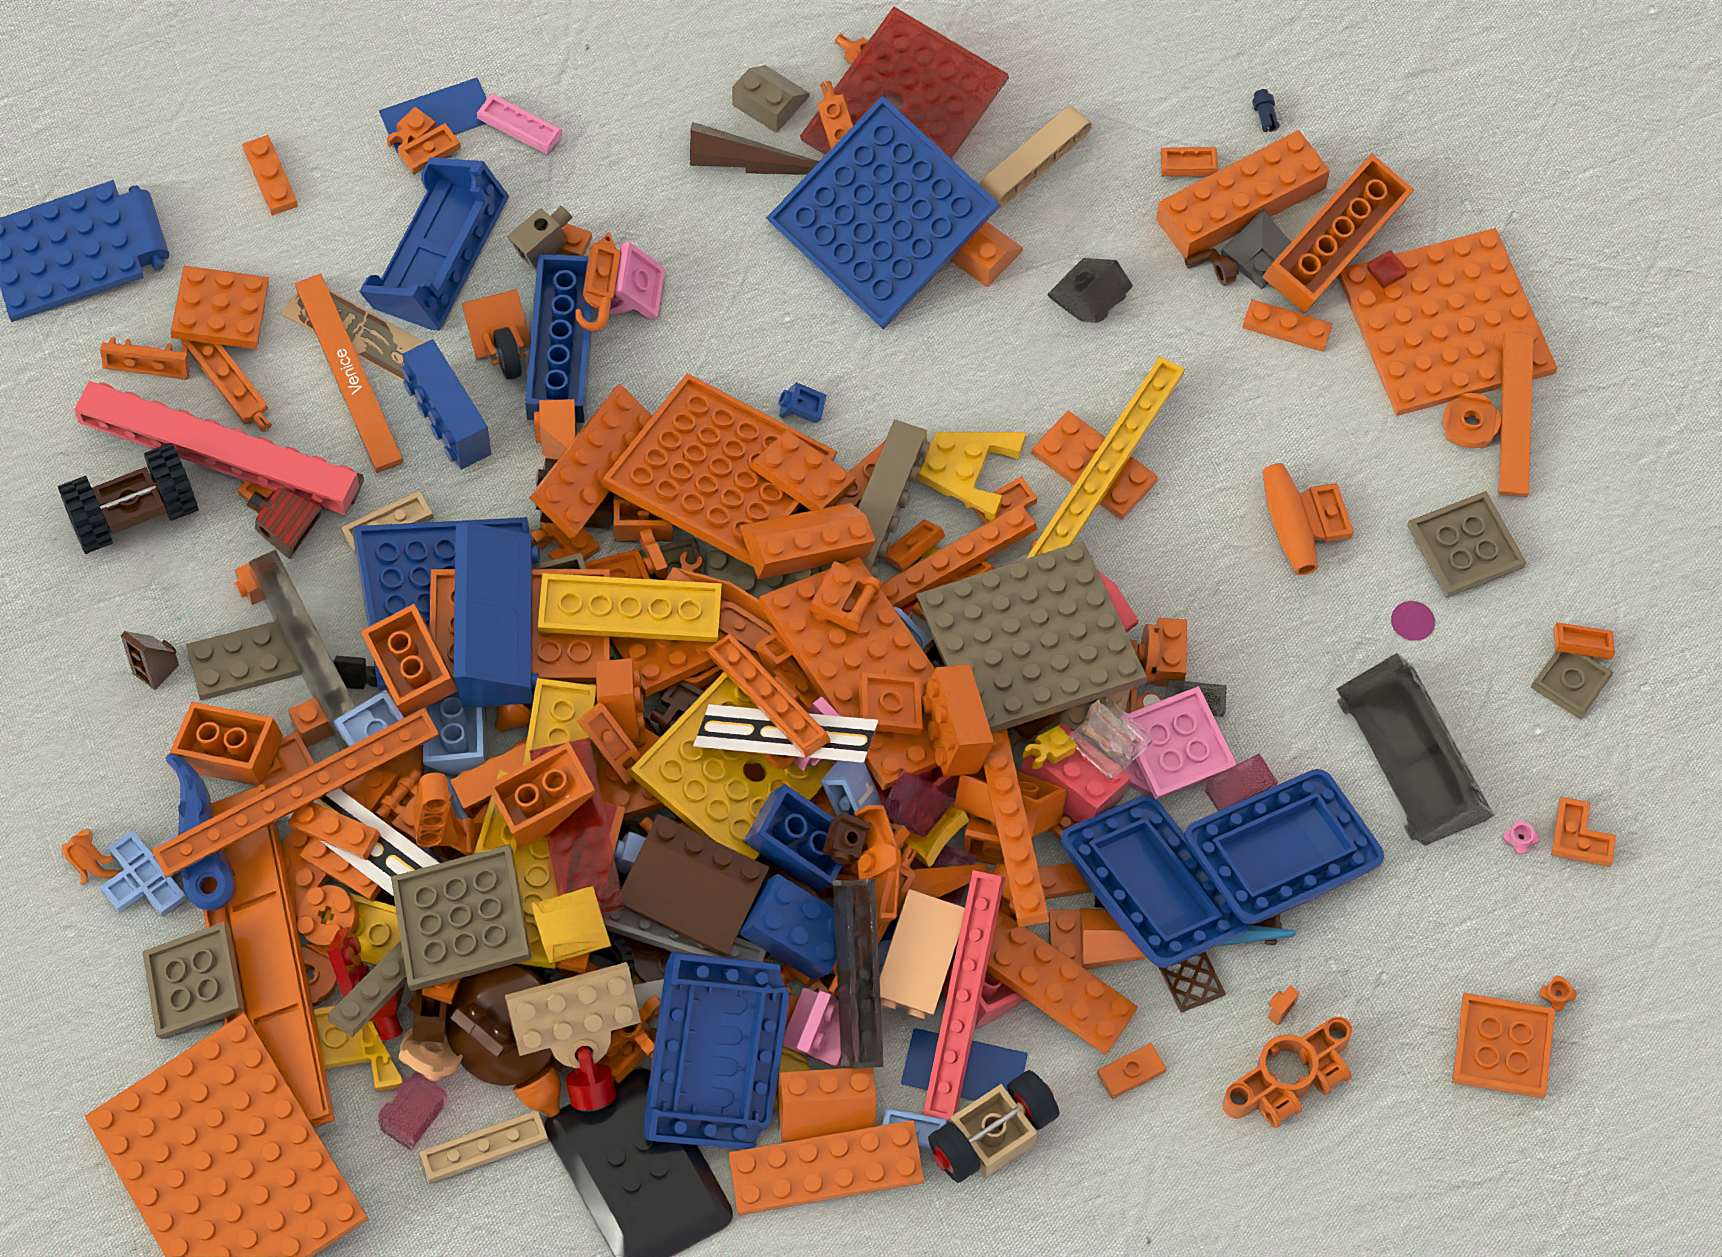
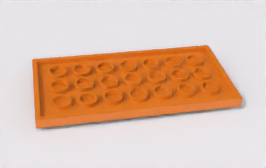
M860 557L842 563V565L866 577L872 576ZM830 569L760 596L759 605L820 697L822 696L840 716L860 718L859 676L861 672L920 677L921 696H923L935 668L881 589L877 595H873L861 617L862 623L857 631L848 630L808 610ZM854 588L842 611L846 613L852 611L862 590ZM922 713L923 729L920 735L883 731L874 732L864 762L882 790L896 785L901 779L908 780L938 767L935 759L936 748L934 741L928 736L926 714Z

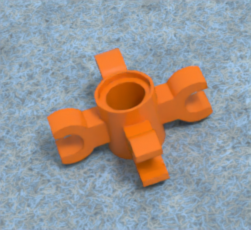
M655 995L651 996L644 1003L643 1007L638 1010L641 1023H638L635 1031L628 1033L627 1026L616 1029L611 1034V1043L606 1054L612 1058L622 1049L623 1045L630 1041L638 1043L643 1051L653 1059L655 1041L649 1036L651 1031L649 1022L659 1016L661 1003L659 998Z

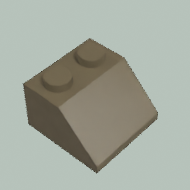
M766 65L749 68L732 87V105L775 133L785 125L810 96L809 92Z

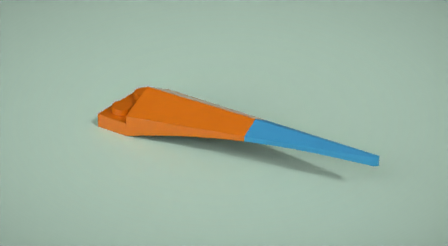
M1080 908V910H1049L1050 945L1085 970L1147 958L1107 910ZM1250 925L1244 934L1218 946L1293 937L1296 931Z

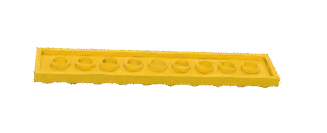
M537 678L523 765L569 741L585 770L589 737L576 721L594 707L597 686ZM579 808L548 835L521 849L512 835L511 848L514 853L532 956L531 960L516 964L555 969L556 963L550 964L547 958L531 903L555 898L567 893Z

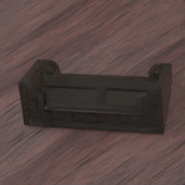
M1399 653L1390 656L1336 688L1341 697L1337 699L1340 708L1345 715L1350 713L1356 719L1407 815L1406 820L1408 823L1404 825V828L1412 841L1417 840L1425 846L1485 822L1495 816L1414 666Z

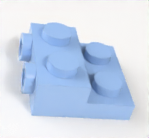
M384 690L334 720V725L347 745L351 746L404 717L396 706L393 697H390L387 691Z

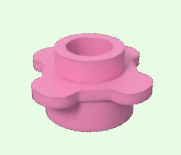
M1518 820L1511 830H1506L1503 833V840L1511 843L1515 847L1516 853L1525 854L1530 845L1538 843L1539 835L1530 824L1524 820ZM1522 835L1524 839H1519L1518 836Z

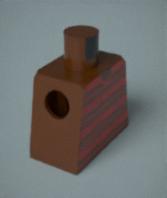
M278 488L270 499L256 491L247 503L249 508L259 513L255 521L256 531L288 559L293 556L318 521L322 510L320 504L282 488Z

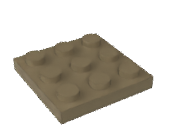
M1487 491L1408 522L1407 527L1447 598L1522 569L1526 565L1522 553Z
M225 922L142 951L156 1037L163 1040L244 1011L230 925Z

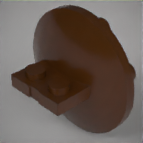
M512 964L463 977L452 1004L447 1003L445 1030L452 1051L457 1056L463 1055L460 1064L469 1073L489 1084L511 1086L528 1081L540 1074L554 1057L551 1048L519 1056L505 995L545 984L530 969L520 964Z

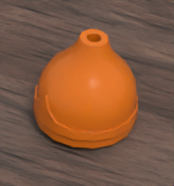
M533 703L497 705L495 727L504 733L510 729L529 726Z
M548 1065L534 1078L516 1084L513 1087L516 1097L530 1109L538 1110L549 1118L560 1112L561 1081L553 1065Z

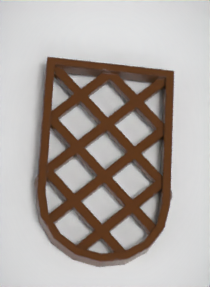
M1206 951L1196 955L1201 957L1198 966L1187 963V960L1178 963L1181 965L1178 974L1167 970L1168 968L1158 967L1180 1013L1204 1005L1226 994ZM1203 960H1205L1210 971L1201 968ZM1184 967L1196 970L1192 979L1182 976ZM1199 972L1210 976L1207 984L1196 981ZM1167 975L1176 978L1173 986ZM1213 978L1218 989L1210 986ZM1179 980L1190 983L1187 992L1176 988ZM1194 985L1204 988L1201 998L1190 994ZM1208 990L1217 993L1205 998ZM1177 994H1180V995H1182V996H1185L1184 1001H1183L1182 1004H1181V1002H1180V1000H1179ZM1188 998L1197 1001L1186 1006Z

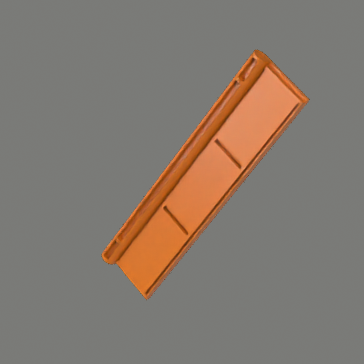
M266 782L213 802L214 817L269 789V784ZM275 821L223 849L235 873V876H233L235 891L232 899L226 906L215 911L203 910L206 928L225 922L230 925L244 1011L223 1018L224 1025L243 1013L248 1016L312 1125L316 1128L335 1121L277 822ZM207 878L202 883V891L205 894H211L217 888L215 878Z

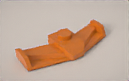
M868 805L854 812L856 818L871 823L865 837L868 850L861 853L857 863L859 883L867 886L872 884L869 919L866 920V927L873 929L897 918L900 867L902 865L901 851L897 846L884 805Z

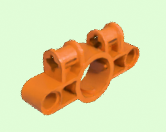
M1340 1016L1332 1017L1303 1037L1285 1034L1272 1038L1263 1047L1257 1067L1227 1088L1222 1103L1224 1112L1231 1118L1240 1119L1258 1108L1269 1124L1274 1128H1278L1281 1126V1121L1293 1113L1299 1114L1302 1112V1106L1298 1098L1304 1096L1313 1084L1323 1095H1327L1331 1092L1330 1088L1342 1080L1348 1081L1351 1079V1072L1339 1055L1347 1047L1351 1037L1352 1026L1350 1022ZM1339 1031L1344 1038L1335 1039L1329 1032ZM1280 1051H1291L1299 1055L1304 1066L1307 1064L1309 1076L1307 1078L1305 1076L1301 1077L1295 1084L1281 1083L1277 1081V1077L1272 1072L1268 1071L1266 1059L1270 1055L1271 1057L1277 1056ZM1240 1096L1244 1099L1245 1104H1234L1230 1098Z

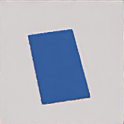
M473 78L381 109L379 113L389 135L399 132L397 131L396 124L414 107L436 122V128L446 123L455 135L487 124L477 119V112L487 98L478 78ZM400 142L393 144L397 153L398 146L402 144Z
M917 1028L913 1029L901 1080L902 1085L928 1090L939 1033ZM972 1041L961 1098L976 1101L1000 1084L1008 1092L1007 1084L1024 1073L1028 1054Z

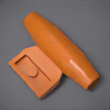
M1276 463L1264 468L1262 474L1266 503L1279 543L1297 575L1310 574L1318 568L1314 539L1326 543L1351 539L1354 534L1338 484L1310 487L1300 495L1284 464Z

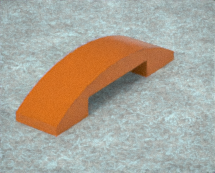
M775 631L756 643L755 648L765 669L773 677L779 675L800 695L797 702L808 713L812 704L820 698V695L804 671L792 659L794 657L779 633Z

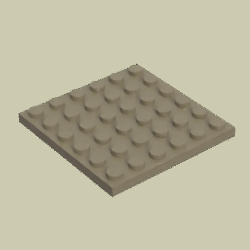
M1084 541L916 594L917 602L944 665H971L991 733L1147 684V676Z

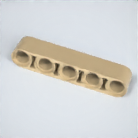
M1072 106L1066 107L989 172L979 185L1001 205L1000 208L1004 207L1084 139L1091 130L1092 123Z

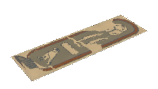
M328 288L357 356L402 382L406 380L401 370V366L404 365L402 354L425 342ZM296 292L280 314L315 333L298 292Z

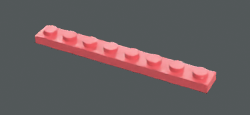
M972 871L923 1115L950 1121V1117L958 1112L1005 877Z

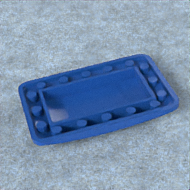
M1321 769L1308 771L1195 821L1187 827L1184 833L1187 845L1236 917L1247 924L1261 922L1328 893L1374 870L1381 865L1384 859V851L1332 776Z
M1140 796L1063 830L1060 843L1083 879L1117 924L1154 965L1162 968L1172 967L1247 932L1250 924L1244 923L1236 917L1187 845L1183 831L1155 798Z

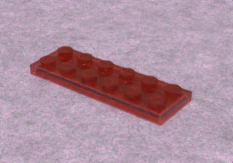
M590 738L571 741L569 743L596 793L546 835L558 896L593 886L601 914L625 909ZM565 743L529 750L531 761Z

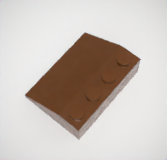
M658 814L615 904L727 957L769 867Z

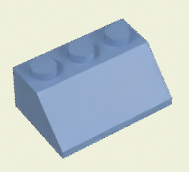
M457 691L425 708L439 733L438 737L423 744V763L425 766L457 777L461 772L472 770L488 760L486 706L462 708Z

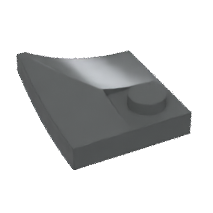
M1262 209L1235 238L1222 248L1221 255L1229 257L1230 260L1233 259L1238 266V270L1262 290L1269 284L1262 276L1291 241L1277 227L1267 212Z

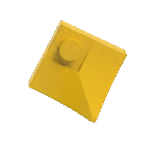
M933 800L900 824L904 825L911 833L904 841L902 848L905 849L906 845L916 849L918 853H916L915 857L927 867L932 866L940 851L951 837L969 822L965 811Z

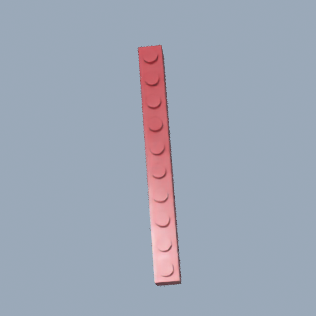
M89 381L74 409L80 424L152 449L173 443L181 459L274 491L278 488L285 489L318 503L323 508L346 515L359 488L357 473L348 466H336L319 456L310 457L301 454L293 447L284 448L275 445L269 439L263 437L258 439L249 436L240 429L233 428L231 430L223 427L214 420L199 419L188 411H176L159 401L150 402L141 399L133 392L124 393L115 390L107 383L101 382L98 384Z

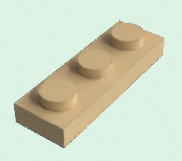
M419 490L342 526L341 531L352 552L356 555L353 537L354 526L422 523L434 518L430 507Z

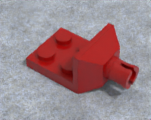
M350 927L338 930L327 950L343 998L370 972L368 965L362 963L360 941L356 935H352ZM405 984L368 1021L375 1022L381 1041L396 1038L403 1032L397 1017V1011L402 1001Z

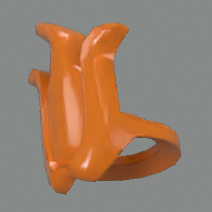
M90 829L80 831L75 836H72L68 843L62 844V855L81 874L80 884L87 882V870L99 878H113L121 872V870L104 869L99 864H109L114 856H104L92 844L93 833Z

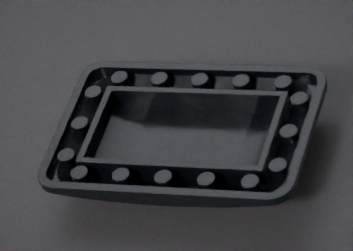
M645 1068L630 1072L619 1084L614 1081L617 1096L610 1105L595 1111H580L569 1104L561 1108L557 1115L551 1118L548 1117L544 1127L551 1145L614 1257H672L725 1229L730 1225L733 1218L732 1207L697 1145L649 1141L645 1139L644 1116L651 1070Z

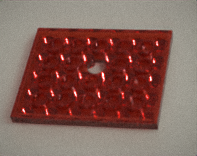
M893 6L833 90L835 95L843 94L845 96L854 125L881 96L885 97L887 94L892 95L895 93L901 94L904 98V103L897 110L952 159L1005 85L1009 76L1008 73ZM818 110L800 135L801 141L826 155L831 150Z

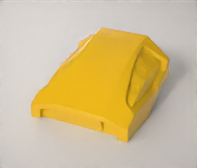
M593 886L555 898L531 903L550 964L611 947Z

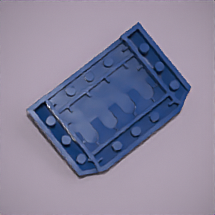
M671 952L665 968L644 1116L645 1139L649 1141L736 1149L755 1148V1141L763 1129H767L773 1117L790 997L787 987L784 986L780 974L781 968L778 963Z

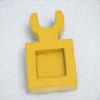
M1058 725L1037 736L1034 744H1029L1025 747L1022 757L1035 756L1036 759L1032 768L1039 769L1043 766L1046 759L1054 765L1074 754L1078 745Z

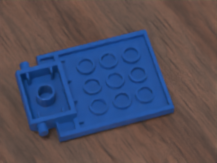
M111 180L1 217L0 288L11 322L144 278L141 268L143 266L152 264L154 270L162 269L164 267L162 260L169 258V251L150 192L134 185L128 189V193L119 195L115 181Z

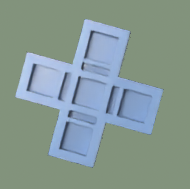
M133 830L107 847L109 853L114 856V859L122 867L123 871L100 886V889L118 913H121L145 896L159 915L164 917L187 900L186 895L171 876L165 878L152 852L149 851ZM176 834L172 835L171 837H169L167 840H165V841L162 842L161 844H163V843H165V842H167V841H169V840L175 838V837H176Z

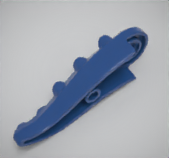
M170 753L166 756V762L176 772L180 782V804L178 806V835L213 818L214 815L211 798L203 779L184 759ZM223 849L181 870L186 895L189 901L197 908L205 911L219 910L232 899L235 891V880L233 877L235 873ZM207 878H215L217 881V888L211 894H205L202 891V883Z

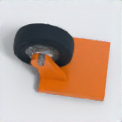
M513 289L461 303L476 359L488 356L493 366L500 364L506 379L520 377L522 375L520 359L527 357L524 346L530 345L531 340L518 290Z

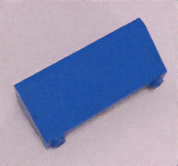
M430 157L421 175L422 183L427 192L382 278L378 275L368 276L359 291L373 309L430 330H441L509 198L505 189L484 161Z
M469 522L456 523L454 680L462 708L533 703L536 680L539 678V674L533 673L532 569L535 568V563H540V551L538 545H533L531 534Z

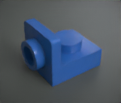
M796 382L788 390L785 389L780 395L778 405L781 406L779 417L786 418L792 413L811 422L818 423L822 419L827 395Z

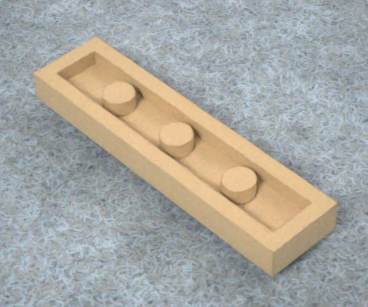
M536 1110L419 1151V1156L430 1184L548 1142V1137L539 1112Z

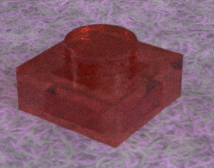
M1392 250L1371 260L1367 265L1368 271L1383 289L1402 279L1407 274V269Z

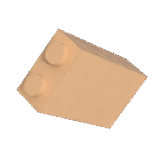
M910 889L906 892L872 998L878 1000L877 1005L890 1010H895L896 1006L908 1010V1016L924 1020L925 1016L931 1018L934 1015L960 934L965 911L964 907Z

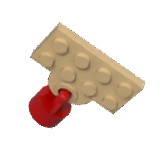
M627 962L505 995L519 1056L551 1048L554 1057L558 1061L574 1069L565 1079L573 1108L580 1111H595L610 1105L617 1096L612 1071L609 1066L597 1064V1062L607 1053L611 1043V1031L641 1023Z

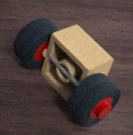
M1028 1070L1011 1080L1007 1084L1008 1092L1002 1084L998 1085L951 1116L949 1123H946L928 1136L936 1163L955 1182L964 1181L978 1170L986 1179L1034 1147L1038 1135L1036 1130L1042 1129L1059 1117V1108L1052 1090L1035 1072Z

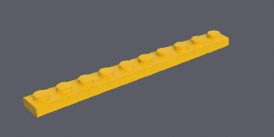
M1159 356L1027 558L1056 550L1075 542L1183 377L1185 368Z

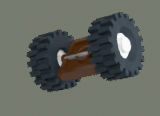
M173 443L145 452L144 458L147 467L100 485L91 487L85 475L58 486L65 509L85 554L113 544L111 534L167 513L170 521L199 511L190 481Z

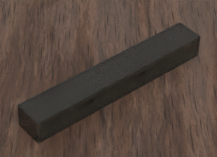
M275 549L249 561L250 574L312 697L316 698L328 721L329 730L339 750L342 751L349 746L334 725V720L356 708Z

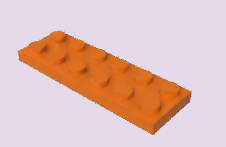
M621 384L617 385L529 498L570 539L579 533L610 492L601 487L603 477L651 419L652 415Z
M999 909L986 972L1106 1055L1134 1015L1138 1006L1027 928H1018L1017 921Z
M914 1120L728 1152L739 1216L925 1183Z

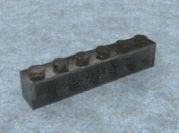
M875 879L833 880L841 1067L852 1069L884 1067Z

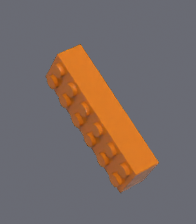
M1297 130L1159 201L1156 220L1182 256L1187 258L1208 250L1239 234L1262 209L1272 217L1326 189L1330 170L1300 130Z
M1371 153L1270 265L1262 278L1305 314L1400 208L1414 189Z

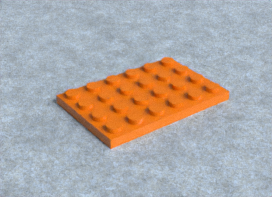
M431 569L429 630L454 679L455 569ZM532 569L533 673H538L541 679L570 683L596 682V662L610 660V636L538 632L542 573L610 577V569Z

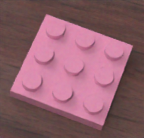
M1199 686L1123 715L1117 720L1124 736L1129 740V747L1155 800L1231 771L1237 766Z

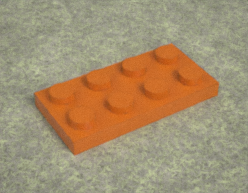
M1068 410L1032 448L1031 454L1075 485L1105 440V437ZM1130 456L1099 504L1122 520L1155 485L1158 476Z

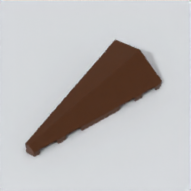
M692 122L690 166L746 167V173L807 175L819 163L817 160Z

